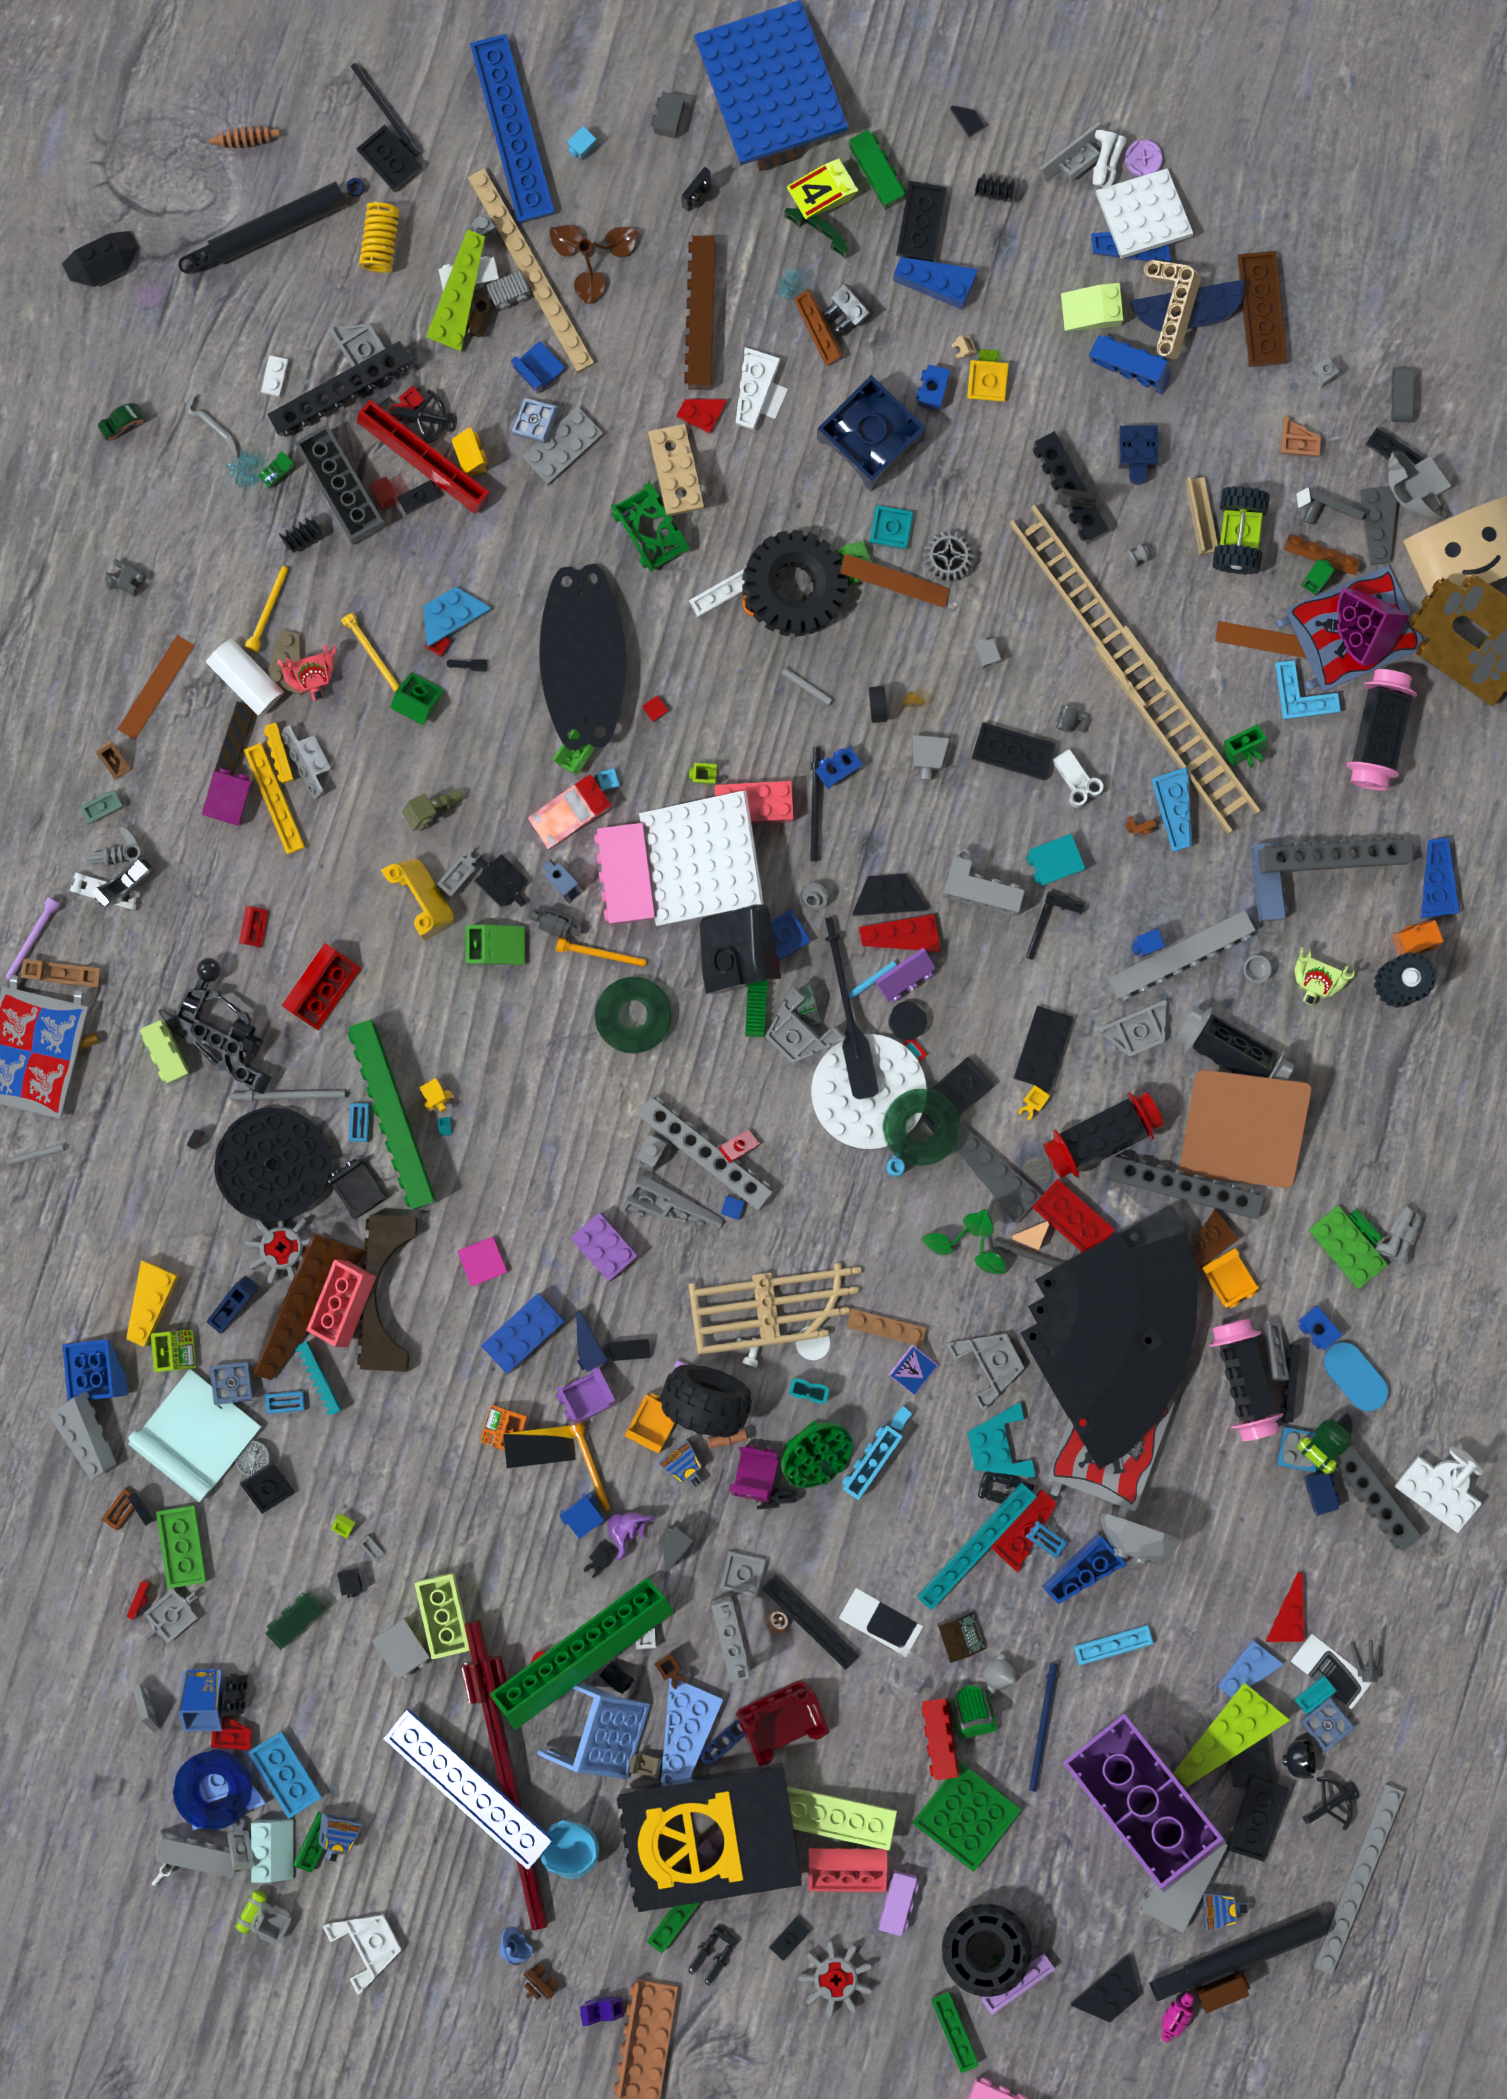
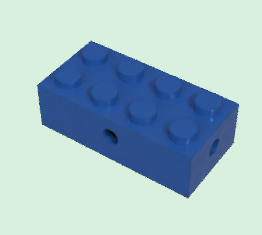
M537 1293L489 1337L481 1347L506 1374H509L561 1326L565 1320L540 1293Z

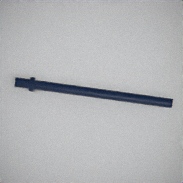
M1050 1663L1049 1673L1046 1674L1047 1685L1029 1791L1033 1792L1037 1790L1054 1684L1058 1678L1056 1675L1058 1664Z

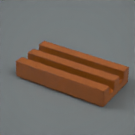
M127 1488L123 1489L101 1519L116 1531L119 1530L134 1509L131 1504L117 1525L114 1524L130 1502L127 1498L111 1520L108 1519L125 1494L128 1496L132 1494Z

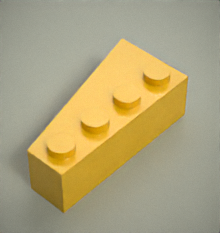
M141 1260L127 1340L143 1347H148L151 1341V1333H154L179 1280V1275Z

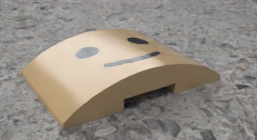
M1507 496L1462 512L1403 540L1427 595L1431 594L1434 590L1432 589L1434 583L1438 579L1441 580L1442 577L1448 579L1461 589L1463 588V581L1472 574L1477 575L1489 585L1507 579Z

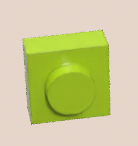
M339 1513L334 1520L331 1530L347 1539L352 1532L355 1522Z

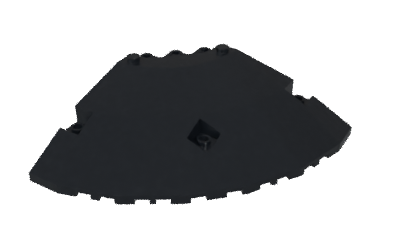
M1173 1206L1139 1222L1122 1233L1114 1235L1035 1279L1044 1295L1043 1298L1028 1306L1037 1324L1022 1331L1020 1334L1099 1470L1124 1457L1161 1419L1184 1376L1196 1332L1198 1277L1187 1230ZM1133 1233L1138 1235V1239L1135 1241L1130 1238ZM1048 1280L1052 1282L1050 1287H1046L1044 1284ZM1044 1307V1312L1039 1314L1037 1308ZM1036 1333L1037 1339L1031 1340L1030 1334ZM1147 1337L1152 1338L1150 1345L1145 1343ZM1080 1419L1086 1420L1085 1426H1080Z

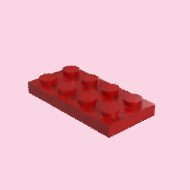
M1058 1179L1031 1207L1082 1253L1107 1240L1115 1231L1114 1228Z

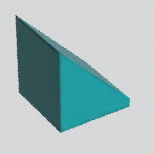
M450 1117L438 1118L440 1136L452 1135Z

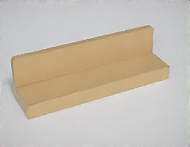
M1187 477L1185 486L1199 556L1214 553L1218 543L1205 478L1191 479V477Z

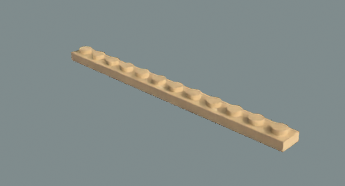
M482 169L469 176V182L518 269L521 270L527 285L575 370L579 373L594 365L592 358L486 170Z

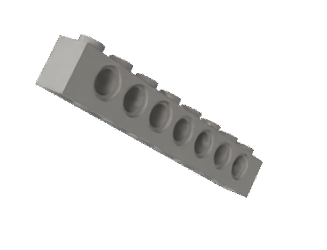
M651 1097L637 1116L756 1210H759L772 1194L770 1191L771 1186L763 1180L761 1183L755 1179L756 1174L748 1168L746 1171L740 1167L741 1162L738 1160L729 1163L718 1148L720 1146L718 1144L714 1147L709 1143L711 1139L704 1133L699 1135L694 1131L696 1127L689 1121L684 1123L679 1119L681 1115L675 1110H667L664 1107L666 1103L658 1097L656 1099ZM660 1111L666 1114V1119L663 1122H658L655 1119V1115ZM674 1123L681 1125V1131L678 1134H673L670 1131V1127ZM689 1135L696 1137V1143L693 1146H688L685 1142L686 1137ZM704 1147H708L712 1151L708 1158H704L700 1154L701 1149ZM719 1159H724L727 1162V1166L723 1170H719L715 1166L716 1161ZM733 1171H739L742 1174L740 1181H732L730 1176ZM748 1183L756 1184L757 1190L755 1193L750 1194L746 1191Z

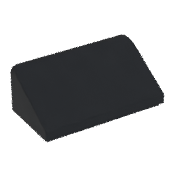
M649 1339L610 1342L612 1361L650 1358Z

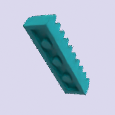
M309 1341L298 1345L299 1347L295 1351L302 1352L299 1359L305 1358L302 1365L309 1366L306 1373L312 1372L309 1379H315L313 1387H319L316 1394L322 1393L319 1400L326 1401L323 1408L329 1407L326 1414L334 1415L342 1411Z

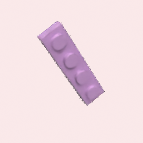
M1042 1952L1031 1960L1028 1972L1015 1988L1002 1995L994 1997L981 1996L980 1999L992 2015L1054 1971L1055 1967L1046 1954Z

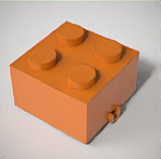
M1436 920L1424 921L1414 926L1409 925L1406 929L1391 934L1399 956L1406 953L1421 954V950L1430 951L1439 947L1438 944L1443 942Z

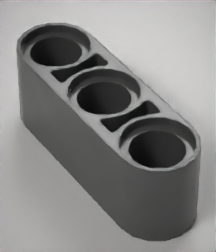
M1393 368L1391 393L1392 422H1412L1413 368Z

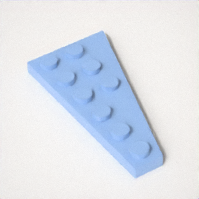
M669 1679L661 1782L691 1777L723 1701V1698L689 1683L684 1684L680 1679L675 1680L677 1689L672 1687V1679Z

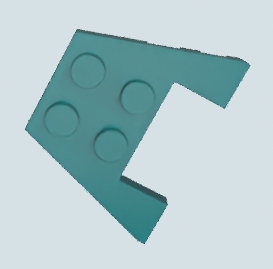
M1016 1403L967 1431L975 1470L1036 1477L1032 1459L1012 1463L1004 1424L1024 1420L1021 1403Z

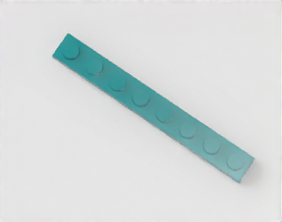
M1021 1482L921 1590L917 1598L932 1611L1037 1496Z

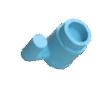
M901 1144L895 1146L893 1159L889 1160L886 1165L888 1174L893 1177H899L905 1171V1163L901 1159L903 1148Z

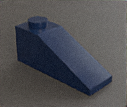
M245 1275L235 1283L206 1322L221 1334L250 1302L260 1287Z
M581 1310L576 1312L577 1345L580 1358L577 1362L582 1370L586 1369L589 1372L607 1362L608 1359Z

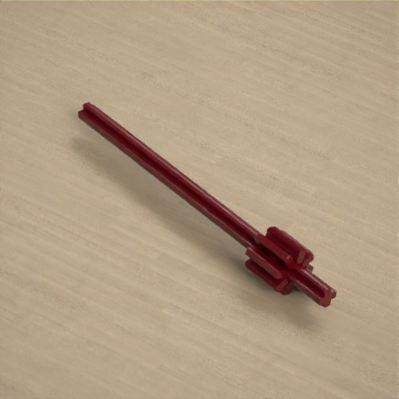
M481 1621L468 1622L464 1626L472 1662H466L461 1666L468 1703H482L501 1792L522 1810L501 1711L489 1695L507 1682L502 1657L488 1656ZM516 1859L532 1930L544 1929L548 1927L535 1864L528 1870Z

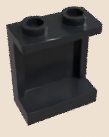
M354 1158L345 1164L347 1168L341 1172L338 1169L330 1174L328 1183L331 1184L351 1217L356 1219L387 1197L362 1160L358 1159L356 1161Z

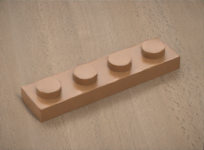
M851 1309L847 1328L917 1346H922L926 1328L854 1309Z

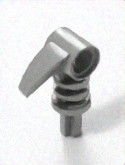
M121 827L119 829L126 840L124 846H119L118 850L112 847L109 851L108 847H104L102 852L87 853L86 861L89 865L105 863L106 866H110L111 862L117 864L118 861L124 863V860L133 862L137 857L144 856V852L132 833ZM132 849L138 850L135 858H130L129 852Z

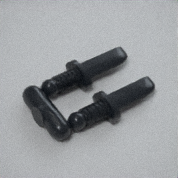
M985 1472L980 1481L978 1497L980 1499L986 1497L989 1501L1002 1504L1008 1494L1004 1493L1003 1497L992 1493L987 1494L990 1480L1006 1485L1005 1489H1009L1010 1486L1017 1488L1022 1481L1012 1479L1013 1475H1009L1007 1478L994 1474L991 1477L990 1472ZM1022 1482L1031 1491L1034 1489L1035 1485Z
M718 1926L714 1927V1934L709 1936L703 1947L700 1945L697 1947L700 1951L688 1969L689 1973L693 1975L705 1956H710L711 1953L708 1950L714 1944L716 1936L728 1943L729 1945L725 1947L719 1958L714 1957L716 1962L705 1978V1984L708 1986L712 1983L721 1967L727 1966V1963L724 1961L732 1952V1946H736L738 1943L735 1937Z

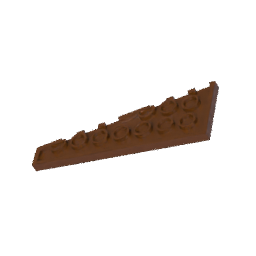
M314 1232L312 1233L254 1368V1375L273 1380L308 1332L306 1331L334 1260H345L356 1265L364 1255L365 1251L362 1248Z

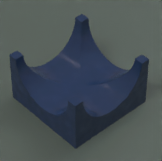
M870 375L817 428V440L821 444L825 443L836 450L862 478L865 487L871 492L889 467L906 450L916 443L919 444L924 439L926 427L883 385Z

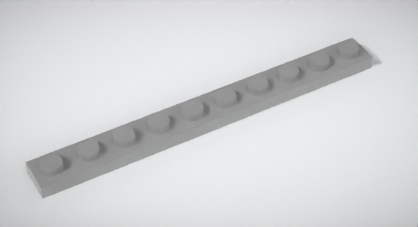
M1387 1784L1384 1785L1328 1926L1329 1935L1324 1936L1313 1964L1314 1968L1331 1975L1333 1974L1404 1791Z

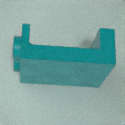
M1072 834L1037 846L1027 852L1026 860L1029 866H1033L1035 871L1033 873L1034 880L1041 887L1085 870Z

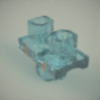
M786 269L783 278L778 279L777 284L780 285L777 295L790 299L793 290L797 291L800 285L796 283L800 279V273L797 269Z
M240 450L238 465V459L232 458V463L226 464L225 469L230 471L229 477L235 478V473L237 472L235 484H237L238 488H243L244 485L253 486L255 475L246 473L247 467L256 468L258 458L248 454L245 450Z

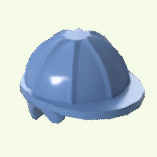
M509 1926L502 1932L499 1950L500 1956L507 1963L515 1966L523 1963L532 1956L533 1948L527 1943L525 1935L516 1927Z

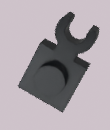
M600 1542L589 1557L593 1562L585 1566L584 1572L588 1568H593L595 1573L592 1578H595L598 1575L599 1566L605 1569L616 1553Z

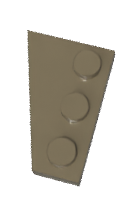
M281 630L267 675L282 690L301 695L299 691L294 690L285 682L282 672L283 668L278 665V660H281L283 665L286 663L285 657L289 658L292 662L301 659L300 635Z

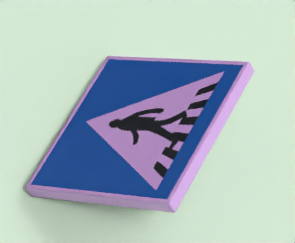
M911 1345L888 1375L915 1396L938 1365L915 1346Z

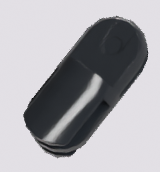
M778 1488L773 1489L772 1493H774V1496H771L770 1502L775 1501V1504L758 1505L756 1507L757 1510L780 1508V1504L796 1503L798 1498L780 1499L779 1497L798 1494L796 1491L779 1492Z

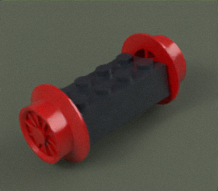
M1127 1092L1128 1099L1065 1130L1060 1135L1054 1129L1053 1139L1044 1143L1043 1147L1057 1175L1063 1178L1071 1173L1075 1177L1080 1178L1079 1172L1134 1145L1147 1138V1136L1151 1141L1154 1140V1131L1163 1127L1164 1123L1150 1095L1144 1092L1134 1096L1132 1093Z

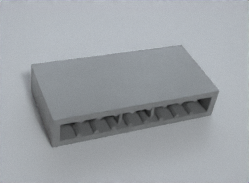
M1225 1843L1165 1892L1151 1878L1148 1883L1149 1890L1147 1894H1143L1139 1901L1141 1911L1184 1933L1228 1845Z

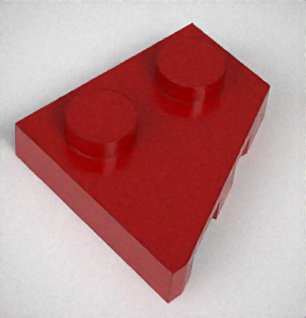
M685 399L676 418L710 434L727 402L724 399Z
M223 1716L222 1731H212L211 1748L250 1750L252 1730L229 1716Z

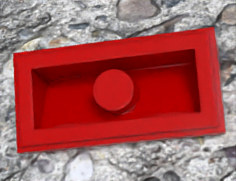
M246 906L239 944L262 948L269 910Z

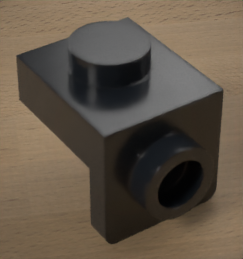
M613 1661L599 1675L608 1685L621 1694L627 1691L634 1681L632 1676L628 1675Z

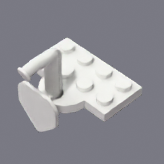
M1452 1446L1450 1454L1456 1461L1446 1460L1434 1467L1418 1456L1397 1481L1395 1487L1458 1533L1482 1504L1480 1500L1467 1490L1471 1473L1474 1472L1481 1476L1483 1469L1467 1452Z

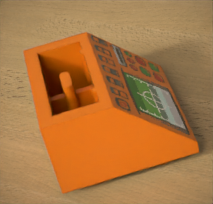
M491 1404L480 1442L505 1451L503 1434L524 1431L528 1415Z

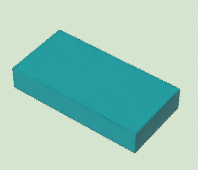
M1323 1675L1295 1697L1294 1700L1305 1714L1308 1715L1337 1690L1326 1676Z

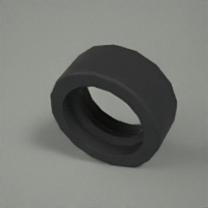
M869 687L872 723L887 722L885 687Z

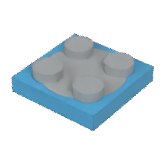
M1283 1427L1277 1465L1316 1472L1317 1466L1306 1456L1302 1455V1452L1297 1448L1302 1438L1307 1436L1312 1438L1316 1433Z

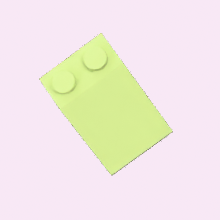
M1120 283L1102 284L1061 293L1064 331L1119 327L1122 325L1123 313Z

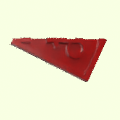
M1297 1572L1288 1594L1285 1596L1279 1613L1274 1619L1273 1626L1266 1637V1642L1304 1641L1303 1576L1301 1572Z

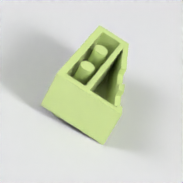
M159 1020L140 1029L143 1036L142 1039L151 1052L152 1061L160 1069L158 1073L163 1082L166 1081L167 1084H172L191 1075L166 1022Z

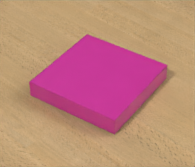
M494 1237L457 1251L471 1287L507 1273Z

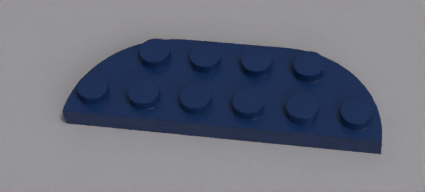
M1244 279L1199 287L1187 330L1218 324L1228 319L1242 301ZM1172 293L1131 300L1132 308L1138 319L1151 329L1161 332Z

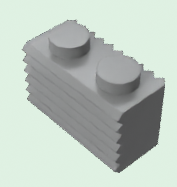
M521 270L486 285L496 310L499 308L505 310L511 306V303L516 301L518 303L524 302L531 295Z

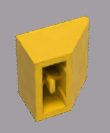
M470 427L451 439L463 472L473 477L487 471L485 466L488 465L484 450H479L482 445L477 431L473 433Z

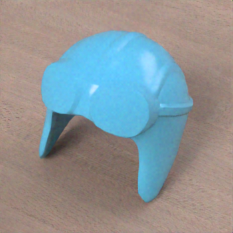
M561 1820L550 1826L546 1833L554 1840L541 1854V1861L546 1866V1869L568 1879H576L588 1874L594 1868L599 1858V1843L594 1832L583 1824Z

